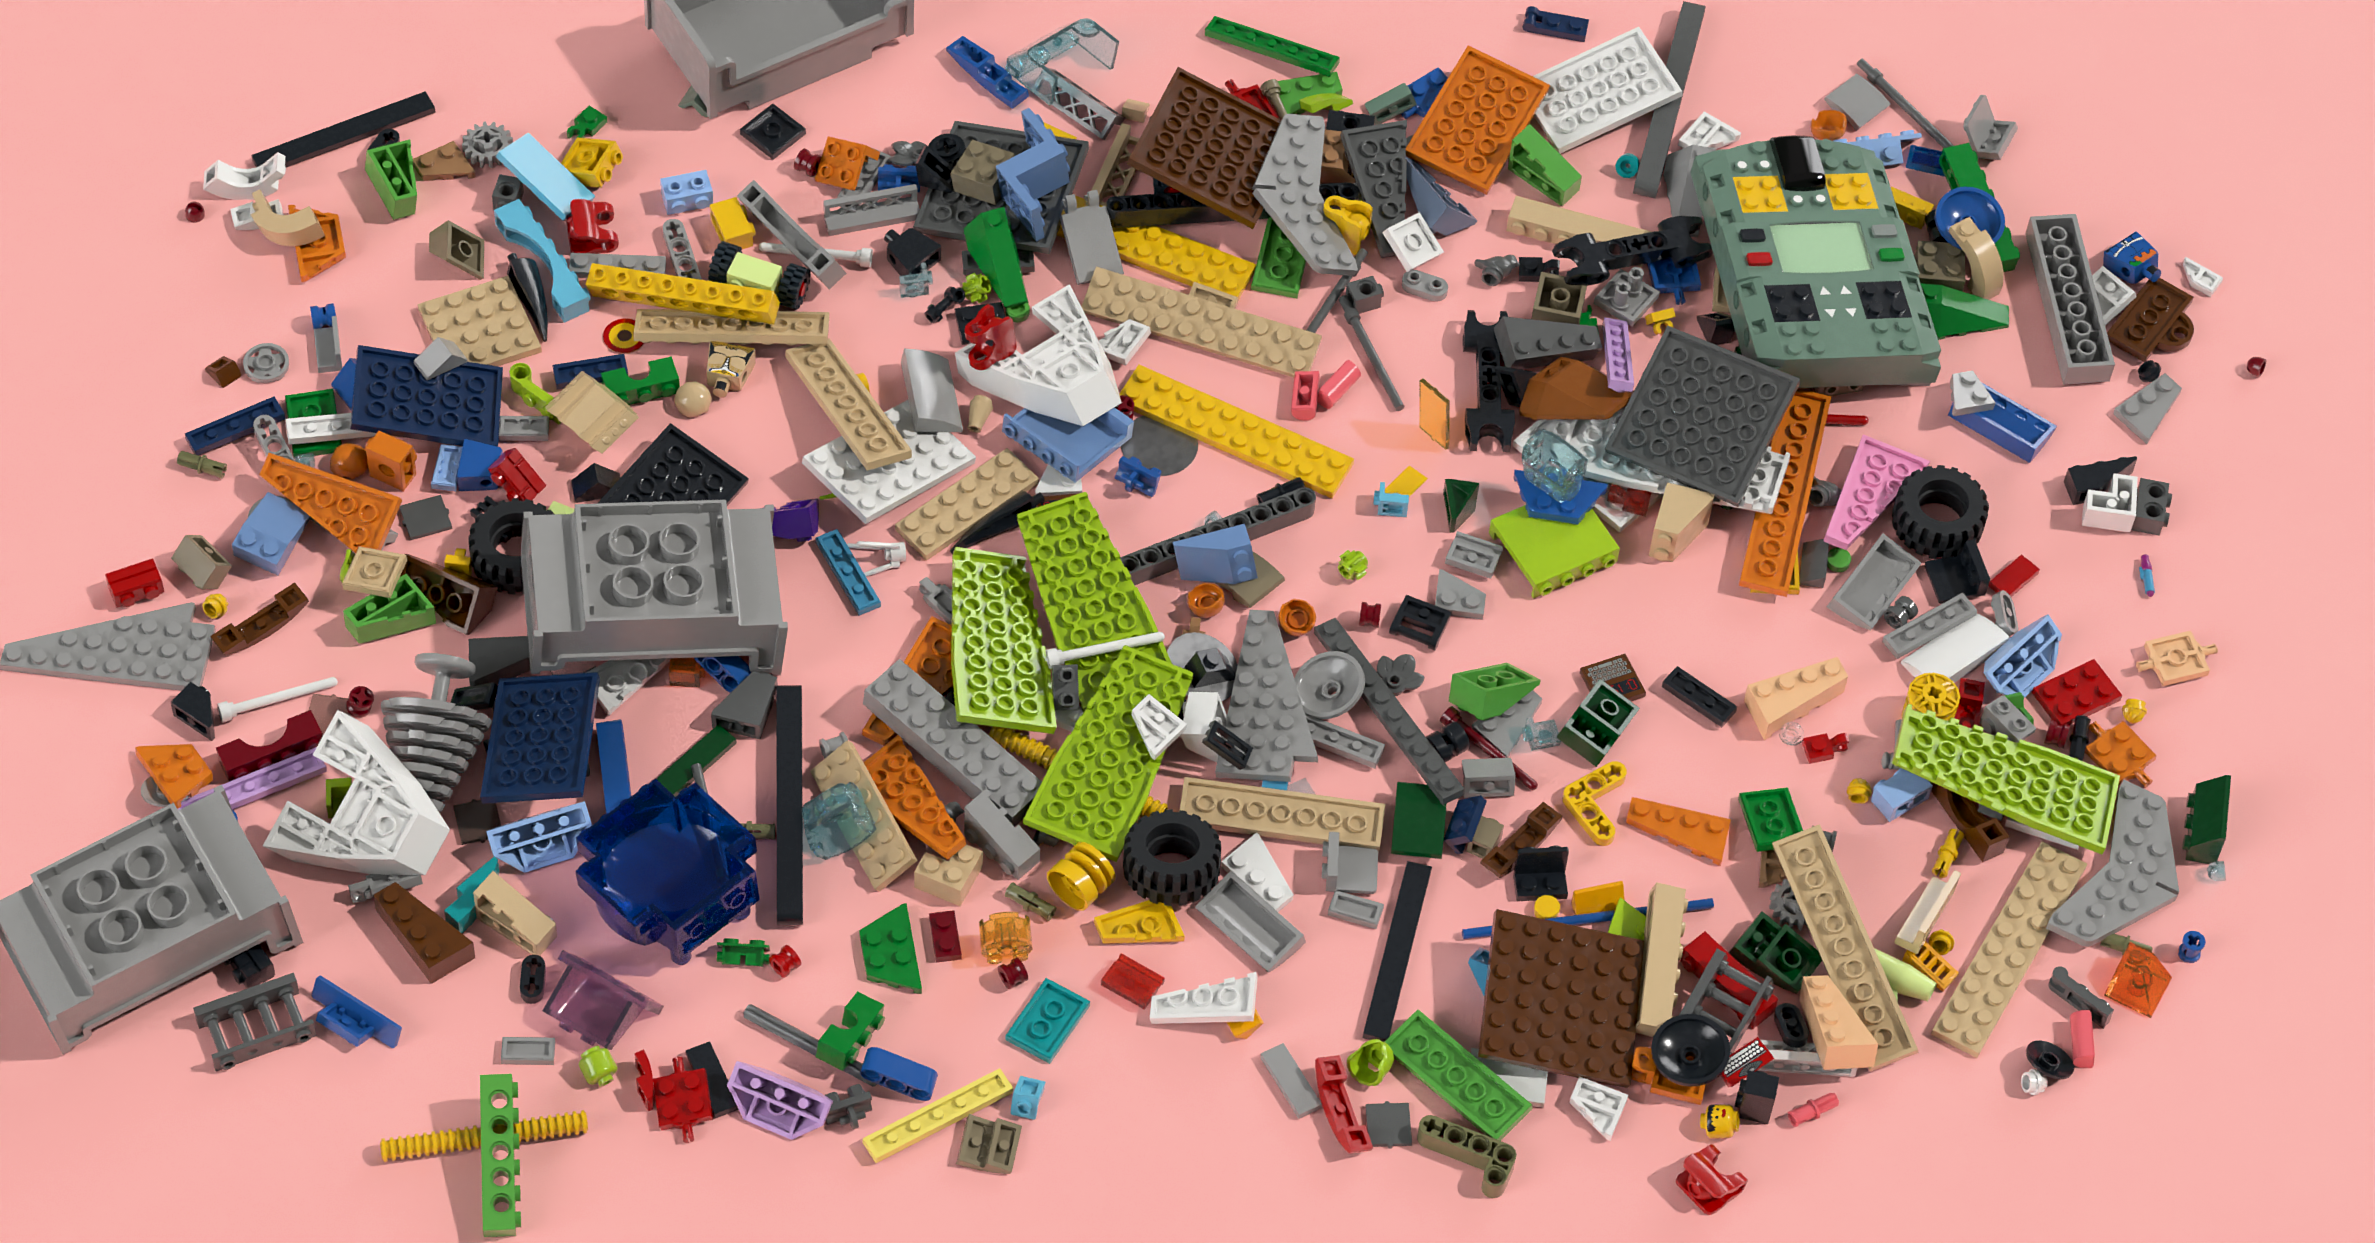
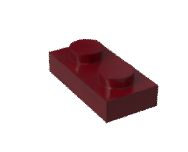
M955 910L929 913L936 963L962 960Z

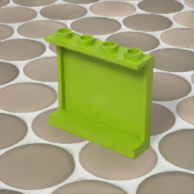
M1526 505L1493 518L1490 521L1489 535L1493 541L1500 539L1533 587L1531 595L1533 599L1540 595H1548L1554 589L1561 586L1566 587L1579 578L1589 577L1595 571L1602 568H1610L1618 561L1620 547L1593 509L1585 513V517L1579 524L1529 517Z

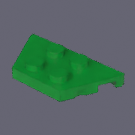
M903 903L859 930L867 980L872 982L886 983L894 988L902 986L913 989L916 994H922L907 903Z

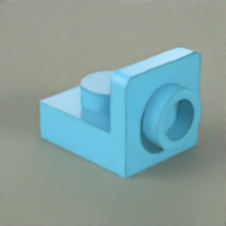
M1380 482L1379 491H1374L1373 505H1378L1377 515L1407 517L1409 495L1385 493V482Z
M1020 1076L1013 1092L1010 1113L1015 1116L1035 1120L1046 1081Z

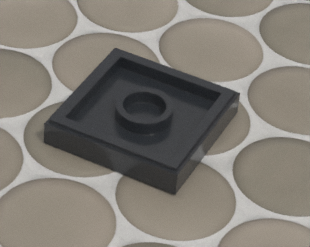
M771 104L740 129V135L772 160L806 134V128L775 104Z

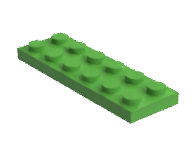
M1419 1009L1385 1041L1391 1047L1394 1059L1486 1136L1501 1141L1533 1109L1530 1102Z

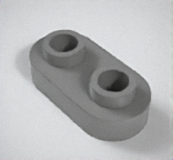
M1418 270L1405 272L1402 277V288L1409 294L1434 302L1442 301L1447 296L1448 284L1440 277Z
M2002 590L1992 596L1991 607L1995 613V624L2010 637L2018 632V622L2013 600L2006 591Z

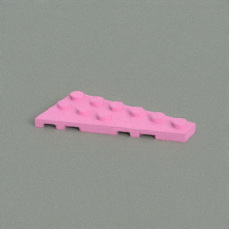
M1862 435L1823 541L1847 550L1895 501L1902 481L1907 476H1911L1912 472L1918 469L1922 471L1923 467L1929 466L1931 461Z

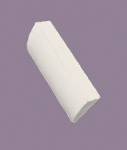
M1977 613L1976 616L1916 650L1903 659L1901 664L1914 677L1924 673H1938L1945 675L1955 683L1982 665L2010 637L1992 621Z

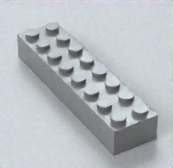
M2076 214L2031 216L2025 235L2063 385L2110 382L2115 362Z
M901 659L897 660L864 690L863 705L970 798L974 799L987 788L992 794L989 799L998 809L1002 806L1008 812L1005 817L1014 827L1024 819L1026 810L1029 809L1042 781L976 724L957 722L955 706Z

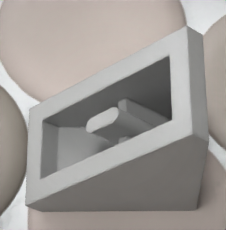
M438 337L413 363L425 379L429 380L467 363L468 359L453 341Z

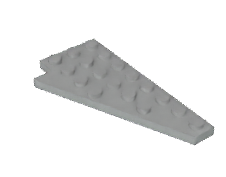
M190 602L7 643L4 646L0 660V670L182 691L190 682L198 687L202 686L213 644L210 636L216 632L215 625L193 622L196 606L195 603Z
M1249 610L1225 728L1252 746L1253 750L1246 767L1242 770L1237 769L1218 755L1215 769L1216 778L1291 782L1295 761L1318 763L1315 745L1274 611ZM1235 746L1236 749L1244 754L1242 750Z

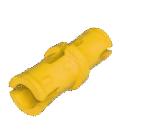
M1957 829L1949 830L1944 845H1941L1938 850L1939 856L1932 868V873L1937 876L1938 871L1942 868L1939 877H1947L1952 862L1958 857L1957 850L1964 839L1962 831H1959L1955 839L1954 836Z

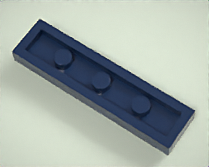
M275 396L184 433L185 439L193 453L199 456L254 433L253 424L258 416L269 415L277 423L286 419L285 413ZM261 424V428H266L265 424Z

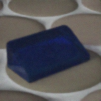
M1910 145L1906 168L1945 177L1939 163L1942 151Z

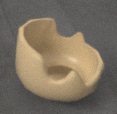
M697 381L687 382L678 388L675 394V406L681 414L687 417H698L702 413L709 411L712 398L710 391L704 384Z

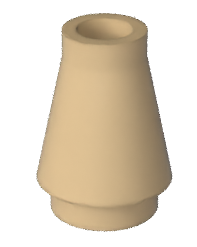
M975 395L970 401L967 429L971 432H981L983 425L993 410L990 398L983 395Z

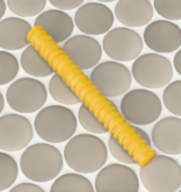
M993 726L990 730L989 736L999 745H1002L1004 749L1009 748L1010 752H1016L1018 756L1023 755V758L1026 760L1030 758V762H1037L1038 766L1044 765L1043 768L1046 770L1049 769L1057 754V749L1053 748L1051 750L1049 745L1043 746V742L1037 743L1035 738L1030 739L1029 735L1023 736V733L1020 731L1016 732V729ZM1149 796L1140 816L1144 817L1146 815L1149 817L1152 812L1156 811L1163 813L1165 810H1168V805L1166 803L1161 804V801L1158 799L1154 801V798Z
M581 1110V1113L573 1111L570 1115H568V1112H565L563 1116H560L558 1113L556 1117L548 1115V1118H543V1116H539V1119L531 1117V1120L523 1118V1121H520L519 1124H514V1134L519 1133V1143H521V1140L529 1142V1139L534 1138V1141H537L539 1137H542V1140H544L546 1136H550V1138H554V1135L562 1137V1134L571 1136V1133L574 1132L575 1135H579L581 1131L584 1134L588 1131L587 1115L584 1110ZM500 1124L495 1126L493 1131L496 1134H503L506 1132L507 1127ZM473 1125V1128L469 1129L466 1126L464 1130H460L459 1127L456 1128V1131H452V1129H448V1132L440 1130V1133L431 1131V1134L428 1135L427 1132H423L421 1136L416 1133L414 1137L406 1135V1138L398 1136V1139L390 1137L389 1140H385V1138H381L382 1160L388 1162V1159L392 1158V1161H395L397 1157H400L402 1160L405 1159V1156L413 1158V1155L421 1157V1154L429 1156V1153L433 1152L434 1155H437L440 1151L445 1154L447 1150H450L452 1153L455 1152L454 1149L463 1151V1148L471 1150V1147L479 1149V1146H481V1127L477 1128V1125Z

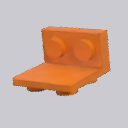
M828 136L815 181L855 191L863 163L868 162V159L878 161L880 152L864 144Z

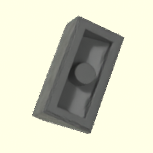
M1824 539L1803 543L1800 585L1824 587L1829 543L1824 542Z

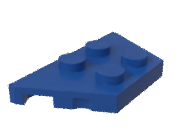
M1514 470L1513 477L1514 481L1518 483L1520 495L1526 503L1529 517L1571 524H1579L1585 517V513L1595 506L1597 499L1601 495L1606 494L1608 485L1522 470Z

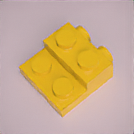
M577 137L561 164L579 179L584 186L602 188L605 182L611 180L612 170L615 165L621 164L623 155L616 141Z

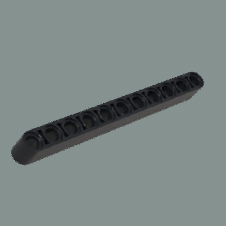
M1346 182L1320 184L1319 192L1324 202L1328 197L1334 195L1348 200H1358L1359 189L1355 184ZM1182 192L1114 196L1106 201L1112 228L1235 221ZM1336 205L1330 206V208L1341 210L1340 207ZM1263 209L1259 219L1271 218L1267 211Z
M776 685L777 925H803L802 685Z

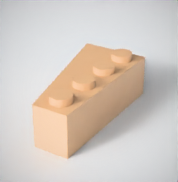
M1835 657L1748 684L1744 702L1765 741L1772 736V733L1779 729L1783 730L1792 721L1808 715L1809 711L1815 707H1821L1844 693L1848 675L1839 658Z
M1828 975L1804 976L1799 1001L1823 1070L1874 1067L1878 1043Z

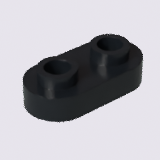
M1790 1003L1778 1005L1775 1009L1774 1022L1783 1042L1793 1048L1805 1046L1808 1041L1809 1030L1800 1009Z

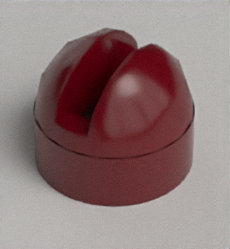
M193 201L187 204L185 208L186 219L193 223L203 220L205 212L201 203Z
M2251 357L2247 362L2248 372L2260 377L2264 372L2267 360L2261 357Z

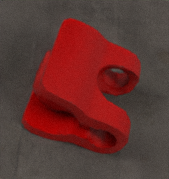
M573 199L570 202L571 216L566 221L571 253L594 254L615 251L619 245L618 235L612 230L602 229L598 226L608 224L613 220V206L608 202Z
M990 304L981 308L977 316L965 326L966 339L976 344L968 356L970 366L976 370L988 369L997 361L1011 356L1017 348L1013 319L1008 316L1003 319L995 317L994 307ZM984 355H986L985 359L976 360V359L981 358V357H983Z
M1713 1144L1688 1156L1683 1163L1686 1170L1676 1178V1184L1707 1215L1716 1213L1729 1201L1740 1195L1748 1182V1179L1740 1172L1732 1175H1723L1714 1168V1164L1721 1152Z

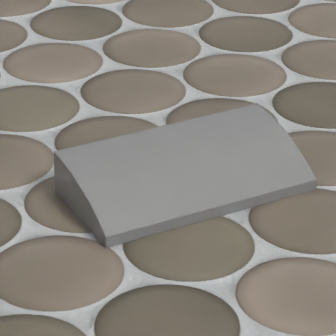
M904 348L901 367L915 432H962L963 426L948 359L932 352Z
M1883 533L1826 607L1845 620L1871 631L1884 614V611L1891 605L1922 563Z
M1232 871L1195 906L1200 913L1268 973L1284 963L1306 943L1304 935Z

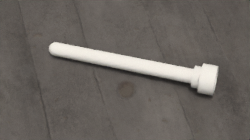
M766 242L759 244V250L762 252L794 255L784 244ZM862 248V250H857V252L825 249L834 259L856 261V264H860L861 267H871L873 249Z
M1156 632L1063 652L1061 649L1052 648L1045 651L1049 669H1052V665H1062L1064 661L1122 650L1124 645L1132 648L1161 642L1164 640L1165 635L1162 632Z
M330 677L236 704L224 701L217 703V709L221 722L224 723L233 720L232 718L241 712L335 687L338 681L335 677Z

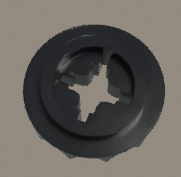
M941 134L932 139L928 145L930 149L951 165L954 160L959 161L961 155L965 152L963 139L955 134ZM945 145H946L947 148L950 150L949 153H945V151H944V149H945L944 146H945Z

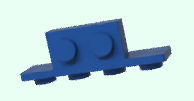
M320 975L316 978L311 996L326 1006L318 1012L317 1022L356 1047L372 1036L391 1048H395L398 1045L402 1030L400 1025Z

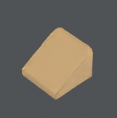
M1127 99L1122 107V116L1128 120L1144 123L1150 103Z

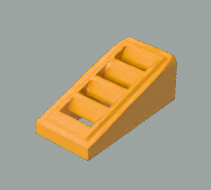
M1926 941L1919 951L1920 956L1918 958L1915 956V953L1907 950L1902 961L1913 966L1936 982V987L1942 992L1959 975V972ZM1926 959L1929 960L1927 965L1923 963ZM1936 965L1938 968L1933 973L1931 969ZM1944 971L1947 975L1941 980L1939 976Z

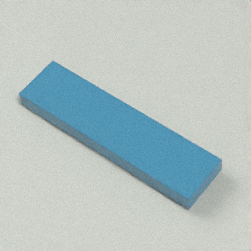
M835 529L816 537L815 543L858 616L881 607V601L839 530Z

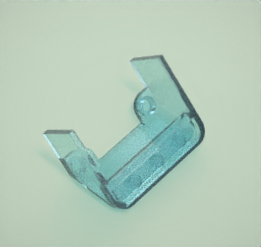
M1079 19L1054 29L1009 55L1006 60L1005 69L1050 106L1053 104L1058 76L1044 65L1078 44L1111 70L1114 68L1119 40L1092 19Z

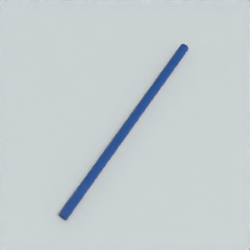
M1713 898L1688 901L1686 911L1714 908ZM1647 906L1635 908L1646 916ZM1615 910L1548 918L1546 920L1574 926L1607 922L1612 920ZM1492 926L1462 929V938L1471 939L1491 936Z

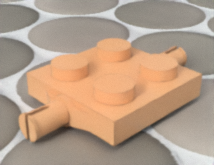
M2191 630L2145 641L2144 644L2149 659L2136 662V668L2138 672L2153 669L2162 686L2208 676L2210 669L2205 661V656L2217 654L2218 648L2215 643L2202 647L2195 640Z

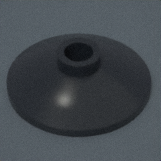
M2042 1040L2032 1041L2028 1044L2026 1048L2027 1059L2039 1072L2054 1079H2067L2073 1074V1061L2060 1047Z

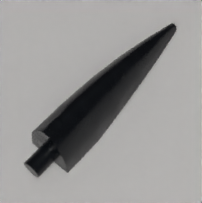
M511 253L507 256L509 261L507 275L519 299L530 314L543 342H546L548 333L547 305L536 261L530 258H518L516 253Z
M1023 490L1015 494L976 523L950 549V553L953 554L955 547L968 548L1019 527L1017 515L1036 508L1038 504L1045 501L1044 496L1039 492L1032 497Z

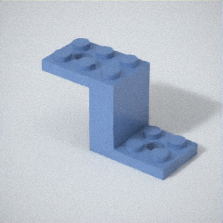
M1030 108L1021 111L1026 142L1031 148L997 165L996 171L1002 199L1037 242L1045 237L1043 231L1045 223L1040 213L1042 206L1037 199L1069 183L1068 172H1070V167L1066 161L1068 153L1062 143L1058 144L1052 130L1045 128L1040 115H1035Z

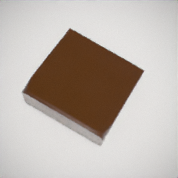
M222 356L205 368V371L223 388L242 376L236 362L225 356Z

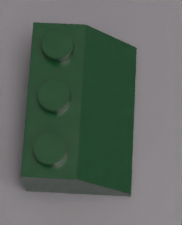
M2224 775L2196 783L2193 793H2188L2186 807L2190 808V814H2186L2184 828L2188 829V835H2184L2182 849L2186 850L2185 860L2216 865L2226 840L2231 775Z

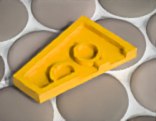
M1147 900L1094 917V924L1103 944L1181 942L1185 940V935L1172 907L1164 906V903L1161 902L1155 904Z

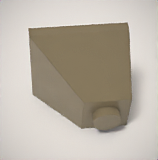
M449 220L429 233L430 253L480 280L484 278V239Z

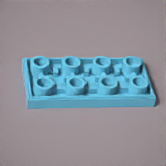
M529 133L500 150L496 155V158L562 221L571 216L570 202L573 199L593 201L595 195Z

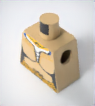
M710 341L707 384L714 387L713 394L715 396L724 398L727 396L728 390L737 392L742 390L756 364L755 348Z

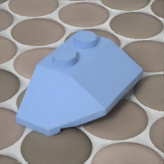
M2049 614L2016 632L1985 661L1983 673L1995 691L2003 695L2021 692L2025 698L2034 687L2038 686L2054 671L2062 633Z
M583 801L504 824L486 831L493 856L526 873L574 858L590 831L592 823L586 803Z

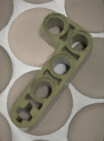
M1427 1115L1420 1120L1417 1140L1421 1146L1484 1170L1481 1186L1484 1195L1489 1198L1502 1196L1514 1170L1517 1153L1513 1146L1437 1116ZM1455 1139L1459 1141V1143H1452L1449 1140ZM1474 1149H1481L1484 1152L1479 1153L1474 1151ZM1499 1158H1505L1508 1162H1502ZM1489 1180H1497L1499 1183L1494 1184L1491 1183Z

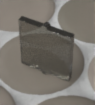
M313 694L309 710L312 711L323 735L337 710L351 716L346 709L348 698L336 697L335 694L331 696Z
M472 799L471 802L453 805L462 845L475 842L484 843L485 840H488L486 831L501 826L496 803L483 804L481 800L476 801V799Z

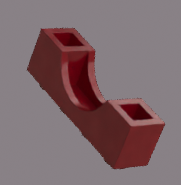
M309 710L287 719L285 733L279 740L270 745L253 746L238 738L216 747L219 763L230 782L317 747L323 737V733L312 711Z

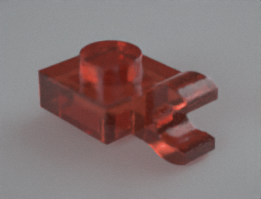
M1611 485L1607 501L1622 504V511L1646 517L1652 492L1627 488V491H1624L1618 485Z

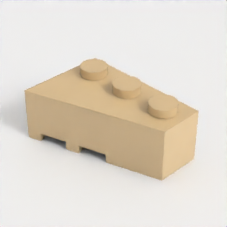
M494 871L473 892L477 919L530 954L541 956L557 938L555 921L540 911Z

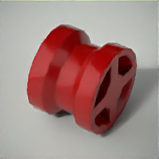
M788 945L783 946L780 953L769 957L772 968L783 978L790 974V970L793 968L797 969L802 964L797 953Z

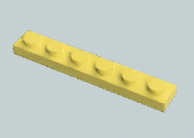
M999 1068L864 1137L863 1144L874 1162L878 1163L966 1118L969 1114H973L1012 1094L1013 1087Z

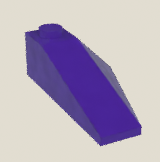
M818 498L786 502V505L781 506L780 509L774 507L773 536L786 539L797 538L798 542L812 540V536L818 532Z

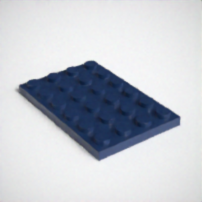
M358 345L356 351L351 430L371 433L381 431L391 436L463 446L464 439L498 447L503 367L467 362L426 380L413 363L420 354Z
M598 672L499 678L480 794L483 804L583 797L600 683Z

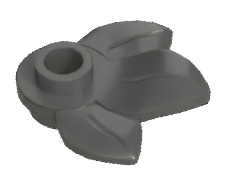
M907 141L894 142L891 144V147L896 154L890 157L888 162L900 166H916L915 164L926 144L919 141H914L911 144Z
M1410 654L1400 655L1394 661L1387 656H1382L1377 664L1378 675L1394 696L1400 695L1404 690L1417 689L1425 678L1422 674L1414 672L1416 662Z

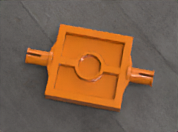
M2096 721L2089 725V730L2093 732L2097 739L2085 748V753L2099 768L2120 775L2118 786L2122 784L2123 780L2127 781L2137 778L2145 788L2153 782L2144 772V769L2156 760L2157 755L2124 721L2107 731Z

